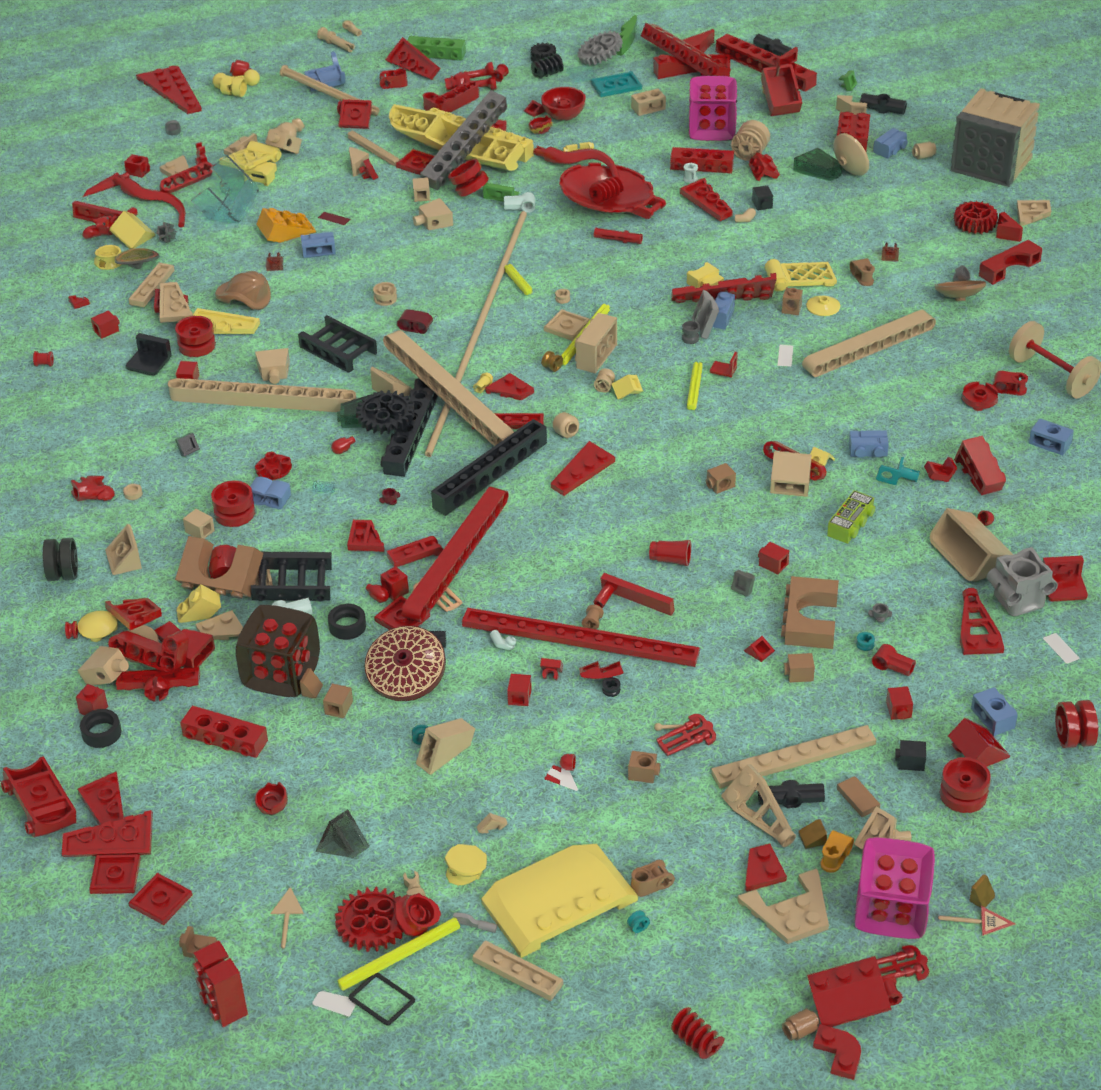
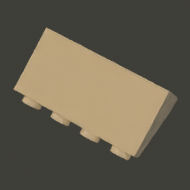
M946 508L930 533L931 544L968 581L977 582L987 578L988 572L996 567L997 557L1014 555L970 512Z

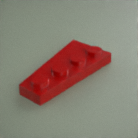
M705 178L680 188L682 196L717 220L722 221L732 216L733 210L724 200L720 199V195L713 191V187L707 184Z
M588 441L551 482V488L565 496L613 464L615 456Z

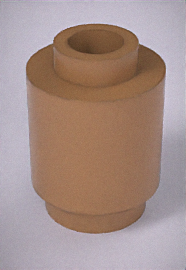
M804 1009L786 1018L785 1022L782 1023V1029L790 1041L794 1039L799 1040L818 1030L819 1019L814 1011Z

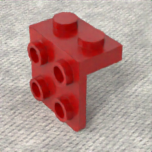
M1082 555L1043 558L1042 562L1053 571L1052 577L1058 583L1057 589L1052 594L1047 595L1049 601L1087 599L1088 593L1081 576L1084 563Z

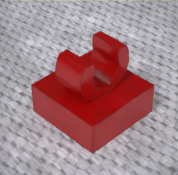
M369 158L364 160L365 166L359 168L361 174L366 172L362 175L363 179L369 178L370 175L373 180L379 178Z
M541 658L540 667L543 670V678L547 679V674L552 672L554 673L553 679L557 681L559 677L558 672L563 671L562 661Z

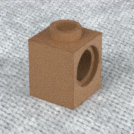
M796 288L785 289L782 313L799 316L802 307L803 290Z
M727 463L707 470L706 485L716 494L735 487L736 473Z
M632 751L628 765V780L654 783L655 776H659L661 763H657V754Z

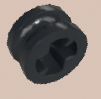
M609 677L603 681L602 691L604 695L615 697L620 694L621 683L617 678Z

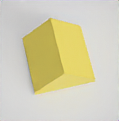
M123 211L110 227V231L129 249L138 247L156 235L138 217L126 211Z

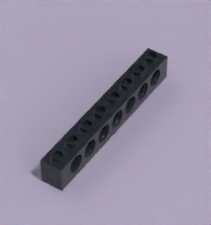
M419 377L415 379L414 389H411L409 400H412V404H414L413 421L409 422V426L403 425V430L397 428V432L391 434L390 444L386 446L385 456L381 458L380 465L383 467V473L386 475L405 477L438 399V395Z
M532 419L434 488L431 491L432 508L445 516L547 444V427Z

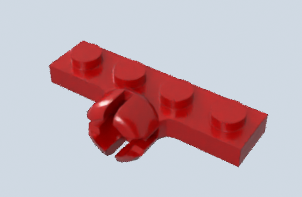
M200 667L179 668L171 673L161 670L125 671L117 677L116 687L117 690L144 689V695L149 700L155 702L156 696H159V701H162L167 697L169 689L172 687L199 685Z

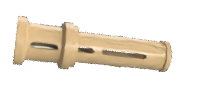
M321 27L318 30L317 37L320 40L323 39L328 44L333 43L348 52H352L351 49L354 50V44L336 36L335 32L328 31L325 27Z

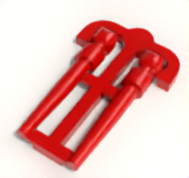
M693 714L688 716V722L657 738L656 741L667 756L694 744H699L703 742V739L707 745H710L716 741L713 723L707 721L701 714ZM700 722L702 723V726H701V727H699V728H697V729H695V730H693V731H691V732H689V733L686 732V731L692 729L693 726H695V727L699 726V725H700ZM681 732L683 734V736H680L666 744L662 742L663 740L670 738L674 735H677ZM687 740V742L673 748L672 750H668L669 748Z
M913 945L902 946V951L876 959L878 965L888 962L892 963L891 966L879 968L881 974L896 971L886 975L900 978L904 976L910 977L915 973L918 981L926 979L929 975L928 958L922 955L920 950ZM914 953H915V955H916V959H914V960H910V961H906V962H902V963H897V961L905 960V958H907V959L914 958Z

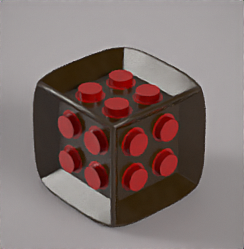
M259 605L255 608L242 628L236 644V662L242 684L255 691L282 697H298L301 694L300 681L308 668L313 672L315 671L320 655L319 633L315 618L303 611L275 605Z

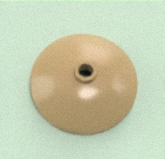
M841 133L836 136L833 149L840 166L856 176H862L869 170V159L863 146L849 134Z

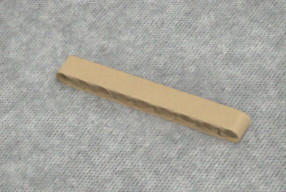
M924 310L916 311L808 355L803 360L802 367L813 377H818L932 330L936 320Z

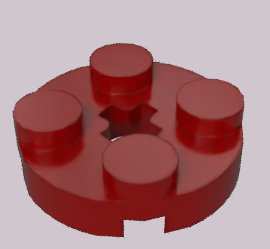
M979 381L971 382L964 386L962 400L968 406L973 407L974 410L982 411L997 404L998 390L990 383L985 382V385L979 384Z

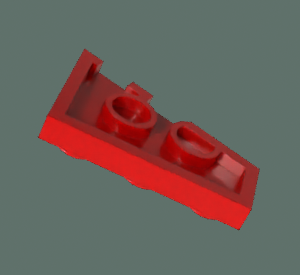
M117 771L78 788L79 796L98 825L108 821L113 822L124 819Z

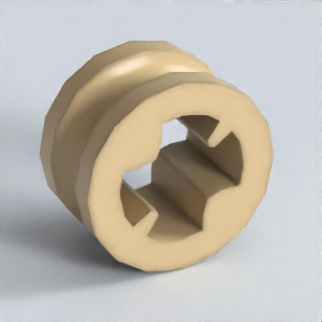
M559 289L555 292L556 302L564 304L570 301L569 290Z

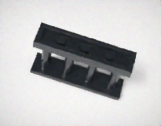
M328 315L324 316L325 327L315 334L310 335L304 331L298 334L300 348L348 373L354 370L353 360L365 351L374 355L377 354L375 339ZM328 332L335 334L326 341L319 340ZM341 338L347 340L337 348L331 346ZM354 344L359 346L358 349L350 354L344 353L345 350Z
M261 551L263 556L259 567L258 585H251L252 600L297 601L309 598L310 601L320 602L331 600L330 586H325V570H332V552ZM267 569L279 570L278 585H266ZM286 570H298L297 586L286 585ZM306 570H318L317 586H305Z

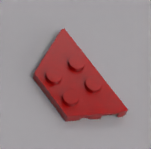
M149 598L123 600V604L113 605L111 601H105L106 610L129 630L136 629L162 616L161 608Z

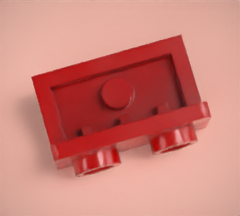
M756 152L751 157L748 165L757 181H760L764 174L775 179L779 177L780 173L771 156Z

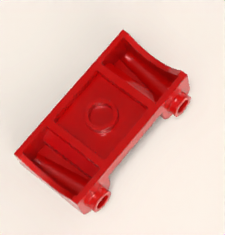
M44 756L23 769L3 768L1 788L4 793H8L9 796L15 794L27 815V822L24 823L28 835L31 834L33 837H39L76 823V809Z

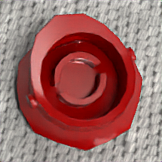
M421 893L414 895L406 894L395 903V920L406 935L420 936L426 933L428 928L436 924L441 916L439 906L432 899L421 895Z

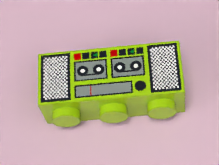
M854 490L828 522L827 536L847 544L852 538H856L860 527L863 528L869 516L872 517L875 512L874 497Z

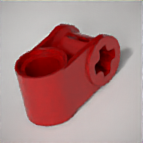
M405 69L385 70L379 74L380 86L383 89L400 88L408 85Z
M998 371L995 373L993 386L997 388L998 393L1022 396L1027 393L1026 382L1028 381V376L1022 372Z

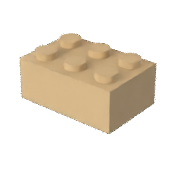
M598 313L594 319H591L587 328H584L580 337L575 341L577 369L596 374L617 346V317Z

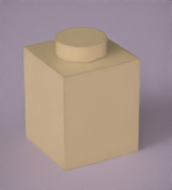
M428 178L413 179L415 202L430 201Z
M198 509L193 510L183 518L185 532L193 537L205 539L215 531L213 517Z

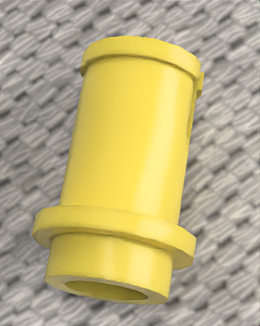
M490 373L481 374L479 381L473 386V388H476L474 391L481 394L485 387L493 383V376Z

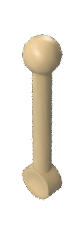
M656 723L654 728L656 731L676 729L683 724L662 725ZM693 726V728H692L691 730L697 729L698 726H697V727Z

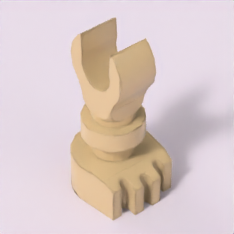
M414 871L415 877L413 879H408L406 873H404V884L408 887L407 894L421 893V895L426 896L424 889L419 884L418 872Z

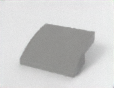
M705 290L702 291L692 321L699 324L701 338L708 339L719 308L713 297Z

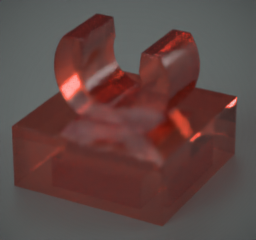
M885 243V247H882V261L898 262L899 247H897V243L894 244V247H888V243Z
M277 252V257H271V253H268L267 271L283 270V256Z

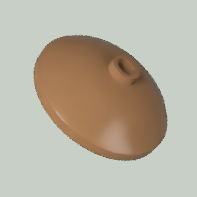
M976 280L938 283L934 286L935 290L944 296L956 298V301H965L966 297L976 295L983 290L986 282Z

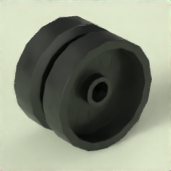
M73 537L62 538L60 544L56 539L44 540L43 567L47 581H58L61 574L65 580L77 578L78 556Z

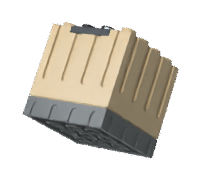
M981 88L956 117L957 123L955 126L950 171L1010 187L1033 156L1031 152L1034 149L1035 140L1033 138L1036 135L1037 126L1035 125L1038 121L1039 113L1037 111L1040 104L1030 103L1028 100L993 91L989 92Z

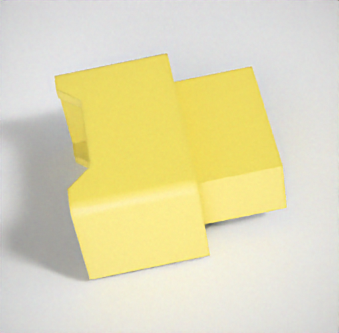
M263 162L254 168L246 169L243 171L245 182L254 181L269 186L275 179L277 167L276 163Z
M708 262L705 263V266L695 271L687 272V284L695 288H699L706 283L714 286L718 285L719 281H724V278L719 275V269Z

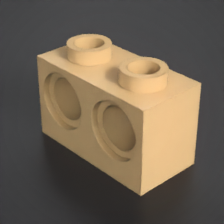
M658 88L631 95V108L638 116L665 110L666 96Z

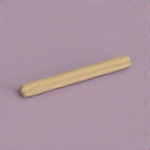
M351 130L348 132L350 140L391 165L396 166V163L400 160L355 131Z

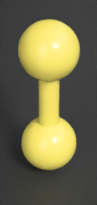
M253 69L247 70L244 76H235L245 78L249 86L257 85L260 81L259 73ZM217 73L214 75L212 82L217 89H220L222 77L226 74Z

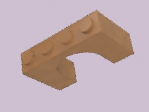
M188 536L175 578L176 581L182 584L181 587L192 590L193 587L198 588L200 585H203L222 596L229 593L232 597L242 599L243 596L251 597V585L255 584L263 552L255 547L237 545L235 556L228 572L219 578L211 579L208 574V563L214 544L203 538Z
M791 576V584L786 585V596H789V598L785 597L784 609H788V611L783 613V623H786V625H782L781 637H785V645L833 649L835 621L810 619L803 616L799 610L807 606L837 607L839 580Z

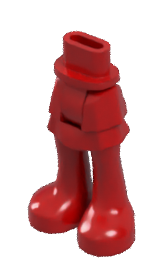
M488 62L485 68L480 70L459 72L454 76H450L451 78H445L446 90H452L470 81L471 78L494 75L493 63ZM495 76L477 80L479 87H489L491 90H497Z

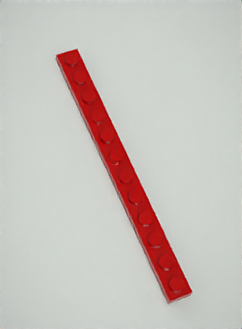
M469 607L462 619L463 627L491 632L498 630L499 633L693 667H696L700 654V647Z

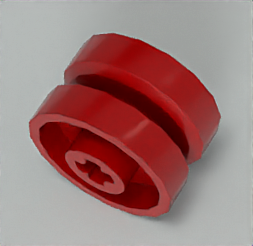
M477 159L464 162L456 167L448 176L450 182L453 185H457L455 190L460 197L476 192L489 179L485 171H480L482 166Z
M190 316L176 324L175 332L178 339V349L183 355L201 357L215 349L216 341L213 334V324L207 317Z
M236 480L226 481L213 489L211 498L214 516L219 524L227 527H237L247 524L253 519L255 515L252 488L247 483Z
M1079 700L1075 705L1071 701L1058 702L1055 711V724L1062 748H1075L1078 743L1083 747L1095 746L1098 739V719L1092 701Z
M959 757L950 760L942 771V782L940 785L941 800L951 810L960 813H972L980 810L985 806L988 799V789L991 781L990 771L983 763L969 757Z

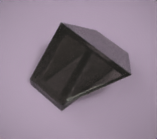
M346 809L328 822L315 852L354 858L370 846L351 813Z

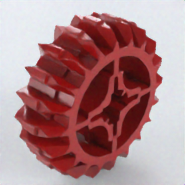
M976 200V202L969 201L959 204L954 213L955 226H958V229H962L963 232L968 231V233H988V231H992L996 227L998 221L997 209L992 205L989 206V203H983V201L977 202Z

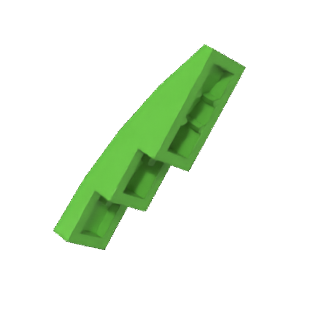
M637 15L631 17L621 26V33L619 35L623 40L622 48H619L620 51L617 52V55L622 56L633 43L637 32Z

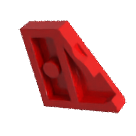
M353 519L347 544L348 550L384 552V543L381 542L379 533L375 530L372 520Z
M770 843L749 849L745 883L746 892L787 881V875Z

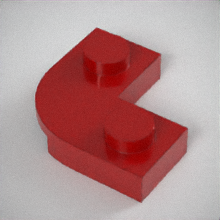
M819 1024L813 1048L835 1054L831 1074L854 1080L861 1058V1046L858 1040L849 1032Z

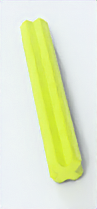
M701 362L693 363L687 400L688 410H695L697 407L703 365Z

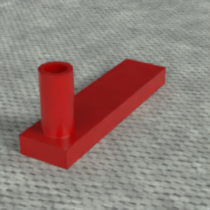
M80 201L72 203L73 217L93 222V219L107 216H117L118 219L123 212ZM134 207L126 211L135 216L138 215V211Z
M603 573L601 576L602 589L593 601L594 605L603 608L611 595L615 594L670 616L675 611L673 598L607 573Z

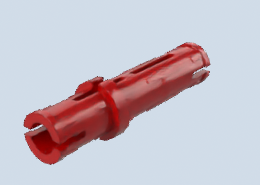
M597 227L594 229V238L623 241L626 244L627 242L642 244L643 234L630 233L627 230L623 232Z

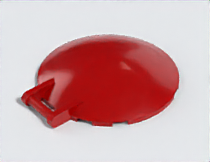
M596 162L588 163V166L578 164L565 170L560 177V189L565 196L575 203L592 210L607 213L630 212L645 219H650L653 213L666 206V201L663 198L654 195L651 182L644 180L645 177L642 174L624 166L616 165L619 178L623 182V191L619 195L600 203L592 201L589 189L592 184L612 176L608 166H602L601 163Z

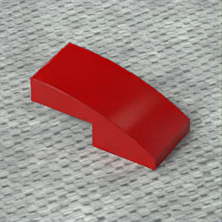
M596 661L579 668L580 676L590 679L609 678L624 674L620 661L602 668L599 662Z

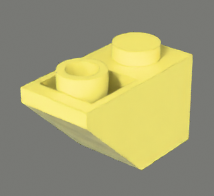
M200 585L190 593L184 602L178 605V622L210 619L221 608L220 594Z

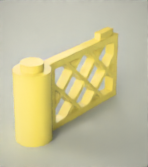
M250 141L247 148L220 158L219 163L246 170L266 161L277 162L282 154L278 147Z
M771 259L764 266L768 277H770V273H776L775 291H783L789 286H834V284H837V279L829 262L780 263L777 259Z

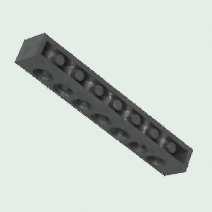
M490 90L420 173L421 178H428L429 187L438 190L443 186L449 174L462 164L464 158L472 152V149L481 141L483 135L488 133L490 127L497 122L499 116L507 109L505 96Z

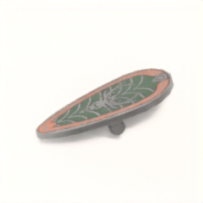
M133 248L117 255L115 263L128 264L130 267L140 269L143 262L158 259L159 253L150 249Z

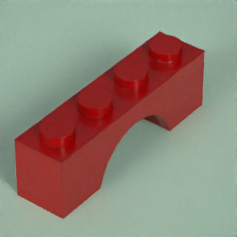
M1028 239L981 262L979 276L994 285L1005 279L1006 268L1009 266L1022 265L1030 267L1041 262L1043 248Z

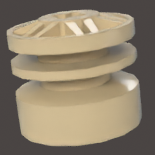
M746 121L731 141V148L734 154L742 160L750 161L756 152L761 154L770 141V132L760 121Z

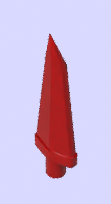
M117 172L87 189L83 197L119 186L113 182L114 176H117L119 173ZM128 172L121 174L125 179L130 178Z

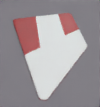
M553 765L544 778L572 790H578L570 771Z

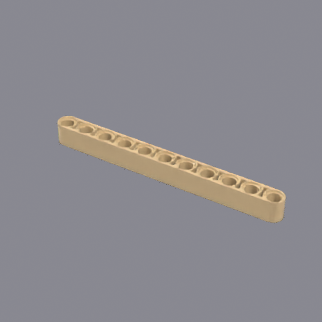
M398 330L384 336L383 342L385 347L493 446L514 433L508 425L403 331Z
M181 378L171 379L168 382L171 400L179 402L352 413L356 411L357 407L355 391L346 389Z

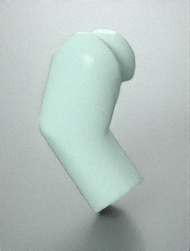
M493 630L490 633V637L497 648L512 650L515 647L516 639L514 637L508 636L506 639H503L498 630Z

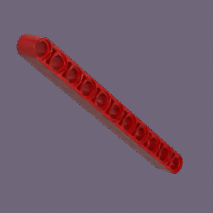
M489 487L405 601L402 608L403 617L419 622L425 620L506 505L509 497L508 491Z

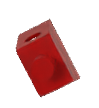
M183 629L181 632L187 635L189 645L186 663L182 667H199L215 650L213 635Z

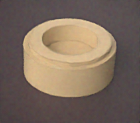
M129 484L123 489L124 497L128 500H136L143 494L142 487L138 484Z

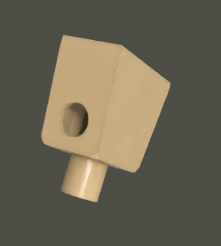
M269 129L265 143L278 147L281 150L298 154L302 139ZM287 141H291L289 146H287Z
M438 198L419 206V215L413 217V223L415 226L423 224L428 230L453 226V213Z
M288 348L255 352L257 367L263 381L269 380L272 384H277L280 379L287 378L290 365Z
M100 646L78 669V672L86 685L107 684L113 682L122 672L127 671L129 664L118 648Z

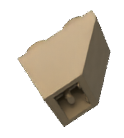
M774 451L770 493L808 497L812 454Z

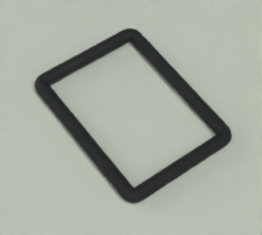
M378 972L368 977L348 997L350 1001L385 1025H391L415 1002V998ZM375 977L410 1000L388 1021L354 998Z

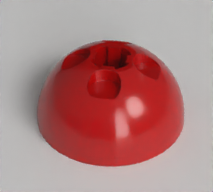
M556 87L544 92L541 102L545 112L550 117L559 121H566L577 117L585 106L586 96L581 90L573 87Z

